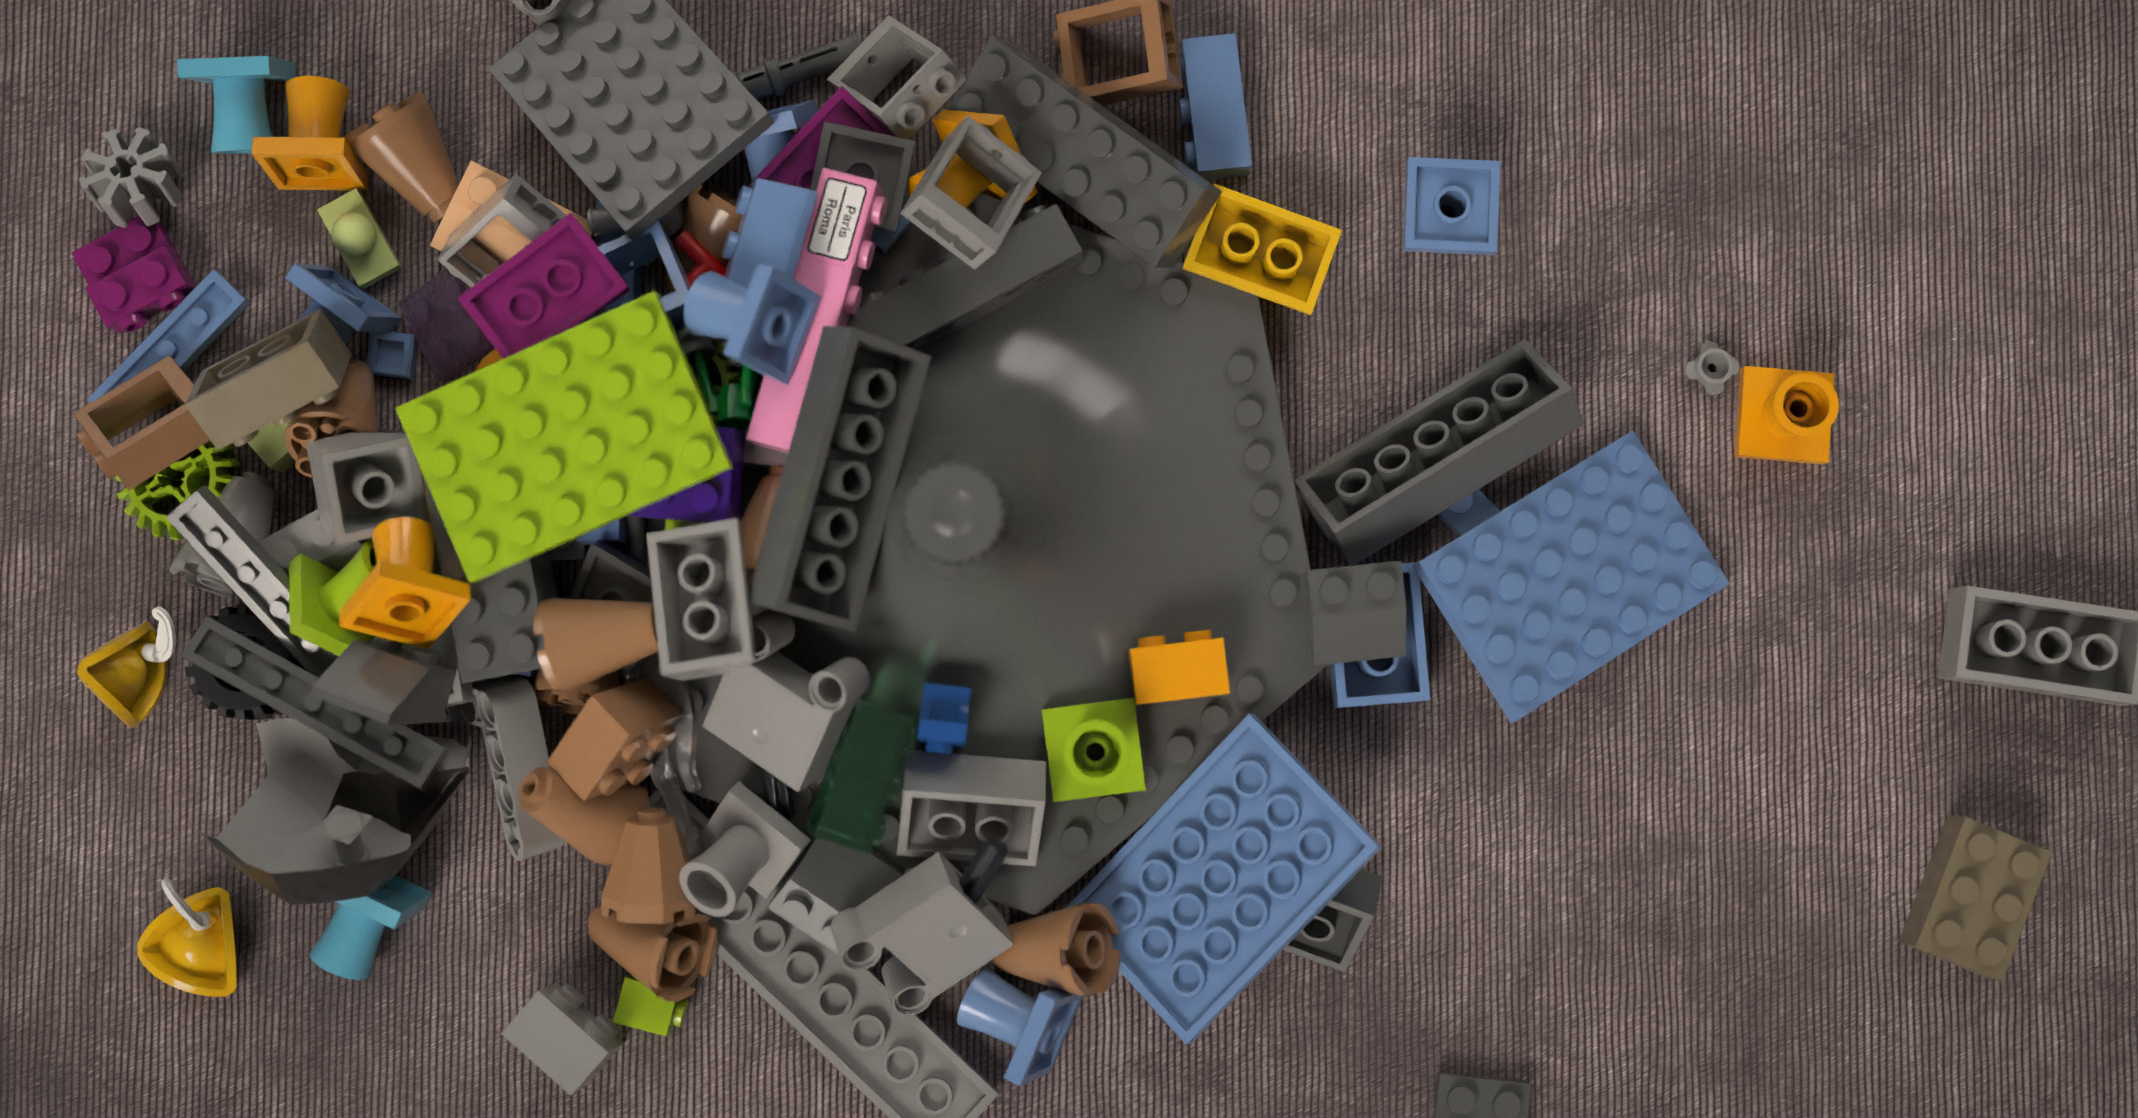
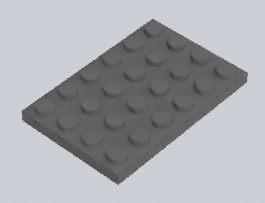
M571 0L556 19L541 24L488 68L632 241L775 123L765 108L666 0Z

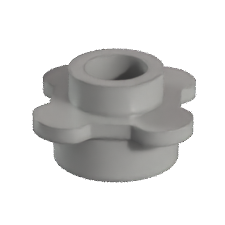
M1708 341L1700 346V354L1694 361H1690L1685 365L1684 371L1688 379H1696L1704 385L1707 394L1717 395L1723 391V383L1731 375H1735L1738 372L1739 362L1726 351L1719 349L1717 343ZM1709 364H1713L1716 367L1715 372L1708 370Z

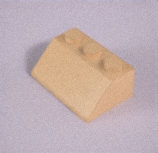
M470 161L430 246L442 251L450 234L509 179ZM549 200L564 214L568 215L571 212L591 237L592 232L589 228L588 219ZM499 214L471 239L501 265L532 242Z

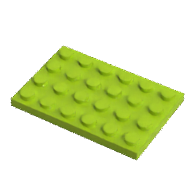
M655 291L395 408L469 583L479 582L734 468L660 295Z

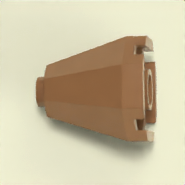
M658 807L641 808L637 810L636 816H631L626 821L601 896V915L610 917L613 910H615L617 921L639 924H666L674 922V912L683 910L684 919L696 916L699 909L687 899L679 882V874L682 867L689 863L691 859L677 819L666 815L665 809Z

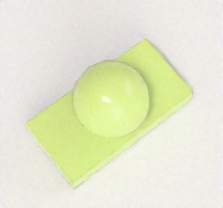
M355 188L317 209L332 237L334 246L341 253L360 288L365 289L402 268L360 190Z

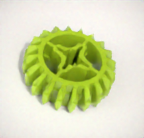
M208 441L198 447L202 453L196 458L188 457L183 461L177 460L158 472L150 484L149 479L129 491L127 488L120 490L116 494L118 498L131 501L124 509V512L131 517L138 516L136 525L140 529L147 530L152 527L153 536L163 538L168 533L170 539L181 541L184 536L166 518L168 515L162 512L157 507V504L162 501L169 502L175 498L180 503H183L202 487L204 479L209 474L208 489L216 497L220 496L226 484L233 479L230 472L241 466L239 460L227 458L233 451V446L229 444L217 450L213 443ZM177 471L185 474V478H179L184 481L180 486L181 488L174 486V481H178L174 478L178 473ZM116 476V481L121 482L118 476Z

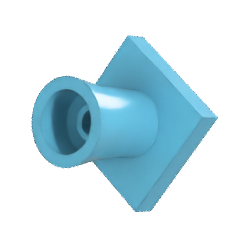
M271 56L177 59L178 78L213 84L214 128L211 153H252L253 137H272L264 82L288 81L296 77L294 62Z
M395 875L379 891L368 896L337 901L339 903L324 933L311 950L310 958L320 968L334 975L352 980H366L370 978L385 926L395 930L425 909L432 892Z

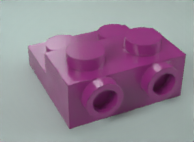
M137 216L128 221V227L123 228L119 226L71 253L89 285L85 289L106 328L118 333L136 331L147 324L149 316L158 311L174 310L196 287L161 221L147 226L141 217Z

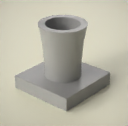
M738 781L728 791L696 840L706 851L682 867L679 874L681 889L687 899L702 912L716 917L727 916L734 910L748 885L765 899H768L811 839Z

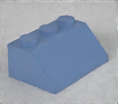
M760 178L753 180L750 188L743 186L735 208V213L742 215L737 232L729 231L722 252V257L729 259L724 277L748 288L756 266L760 263L774 267L793 279L818 192Z

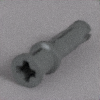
M855 32L852 35L779 61L768 57L763 59L762 65L737 73L735 70L731 72L756 100L773 94L781 97L787 92L786 87L836 70L861 43Z

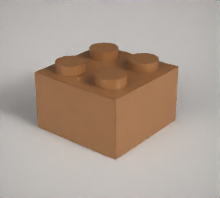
M647 677L592 695L546 763L583 801L601 794L609 796L623 785L628 783L636 785L650 774L653 769L651 761L658 752L665 749L676 736L674 728L684 714Z

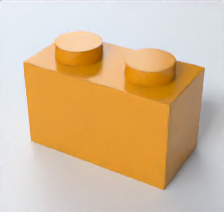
M1211 630L1183 633L1184 642L1166 644L1165 635L1137 638L1138 647L1128 649L1135 704L1140 705L1230 694L1224 639L1212 638Z

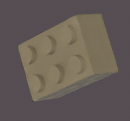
M319 309L202 370L185 406L217 450L231 443L235 447H239L255 438L259 433L258 429L272 422L275 426L282 425L299 413L298 408L312 401L316 405H320L337 395L340 391L339 387L342 379L346 374L345 371L351 357V352L322 309Z
M1947 815L1899 942L1980 976L2003 982L2052 852L1968 817Z

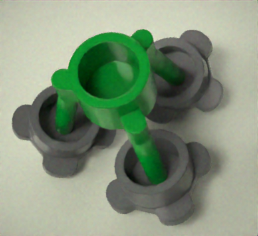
M687 327L679 330L677 337L689 365L695 364L705 395L706 405L711 416L717 415V426L738 430L749 429L754 413L757 386H761L764 375L730 358L729 364L736 366L732 371L736 373L742 372L741 384H726L721 387V393L716 396L705 361L711 359L716 354L714 342L721 338L695 336L689 332ZM723 342V348H725L727 342Z

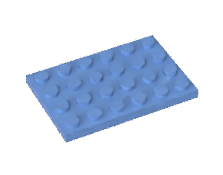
M1633 430L1413 565L1510 723L1526 716L1730 584Z
M1248 714L1067 907L1086 902L1104 905L1112 913L1119 934H1112L1113 949L1121 950L1119 971L1179 1038L1188 1045L1192 1044L1383 846L1255 714Z

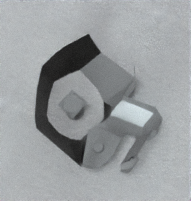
M460 705L446 707L442 722L467 720L461 711ZM278 718L264 723H256L269 775L217 838L205 836L196 827L194 828L243 873L290 905L331 903L365 897L379 891L395 876L433 830L461 781L469 772L468 754L472 745L471 738L466 748L461 746L455 739L425 736L445 747L449 752L426 790L422 791L292 718Z

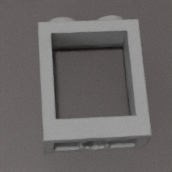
M888 15L827 80L836 91L843 86L893 136L909 140L967 79L944 50ZM874 55V60L868 63V58ZM913 58L924 64L882 108L872 102ZM916 85H919L917 89L913 92V88Z
M968 115L947 135L900 214L975 270L997 252L1042 172L1030 164L1023 155L1015 152L994 136L987 127L979 124ZM955 154L1006 192L988 225L936 186Z
M517 174L509 179L450 234L437 259L452 275L460 278L470 287L478 283L477 279L481 281L483 275L490 274L501 265L471 240L498 214L531 241L535 240L566 216V214Z

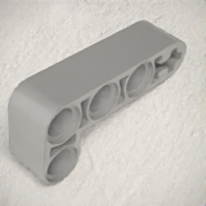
M512 674L472 681L474 701L459 705L466 720L470 724L482 728L503 831L510 853L517 861H523L562 847L565 841L523 810L520 804L519 788L523 779L536 768H551L546 763L549 755L537 698L531 684L525 678Z

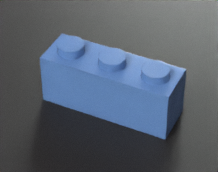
M1236 33L1182 39L1179 60L1186 98H1179V114L1181 125H1189L1191 141L1184 142L1186 166L1190 169L1195 168V172L1205 180L1247 176L1251 171L1252 160Z

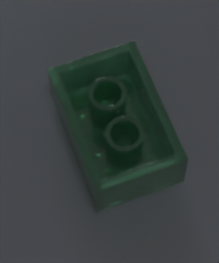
M856 699L826 767L805 828L808 833L816 838L868 855L872 845L880 846L888 822L887 819L882 818L887 800L895 801L902 784L903 774L897 773L903 754L906 756L911 755L917 740L918 729L913 728L914 717Z

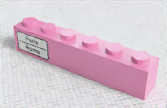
M823 168L816 191L818 195L793 276V280L820 295L821 300L789 384L786 385L773 381L766 376L763 377L746 437L747 440L756 446L786 454L789 452L823 326L846 327L849 315L857 313L862 299V287H859L858 283L862 269L868 270L871 266L875 252V243L871 242V237L875 224H882L888 203L887 198L883 197L884 191L877 181Z

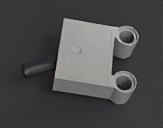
M767 608L751 617L756 661L723 674L702 727L761 766L765 803L786 820H790L794 815L791 788L800 792L823 776L856 699L864 695L869 689L870 676L865 665L853 657H844L812 675L777 651L790 644L794 638V623L789 614Z
M989 837L981 844L963 875L940 852H937L915 868L907 869L903 876L857 907L847 908L839 912L831 922V932L842 965L853 971L866 970L879 961L882 955V948L886 947L895 955L885 962L882 967V977L892 1008L896 1013L905 1016L915 1015L924 1011L930 1005L933 998L1014 945L1002 913L983 895L1008 854L1007 845L1000 842L996 837Z

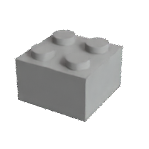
M556 982L538 990L501 1034L572 1096L593 1080L625 1042L617 1036L620 1029L612 1020L601 1013L596 1017L583 1006L586 999L578 990L567 983L561 986Z

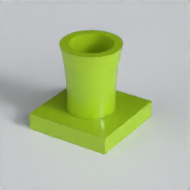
M372 539L367 540L339 572L302 553L289 562L290 633L338 656L353 641L374 640V635L339 627L340 610L377 565Z
M1133 697L1041 709L1053 802L1146 790ZM1091 743H1100L1103 746L1104 755L1101 759L1093 761L1087 757L1086 749Z

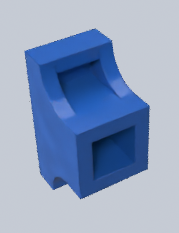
M924 683L916 744L926 745V752L953 755L954 748H963L966 742L971 688Z

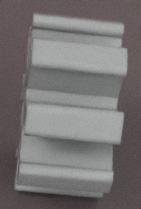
M139 127L135 129L136 135L130 146L127 145L116 129L103 134V138L113 151L110 157L93 153L89 148L85 150L81 157V161L91 173V176L87 178L84 176L79 178L82 189L100 212L105 211L115 225L123 228L128 227L129 223L127 221L134 209L147 226L159 222L161 218L150 203L153 198L170 202L173 207L177 206L182 198V194L172 181L174 178H183V173L178 163L164 143L158 145L149 130Z

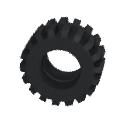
M238 605V608L225 607L219 610V616H208L245 638L257 636L263 641L269 651L307 671L247 605ZM195 629V631L193 632V634H192V636H191L190 638H192V637L194 636V634L196 633V631H197L198 629ZM193 663L192 666L184 667L186 677L195 678L196 683L189 686L193 694L202 695L204 698L200 703L207 709H216L217 715L240 720L271 719L272 715L283 714Z

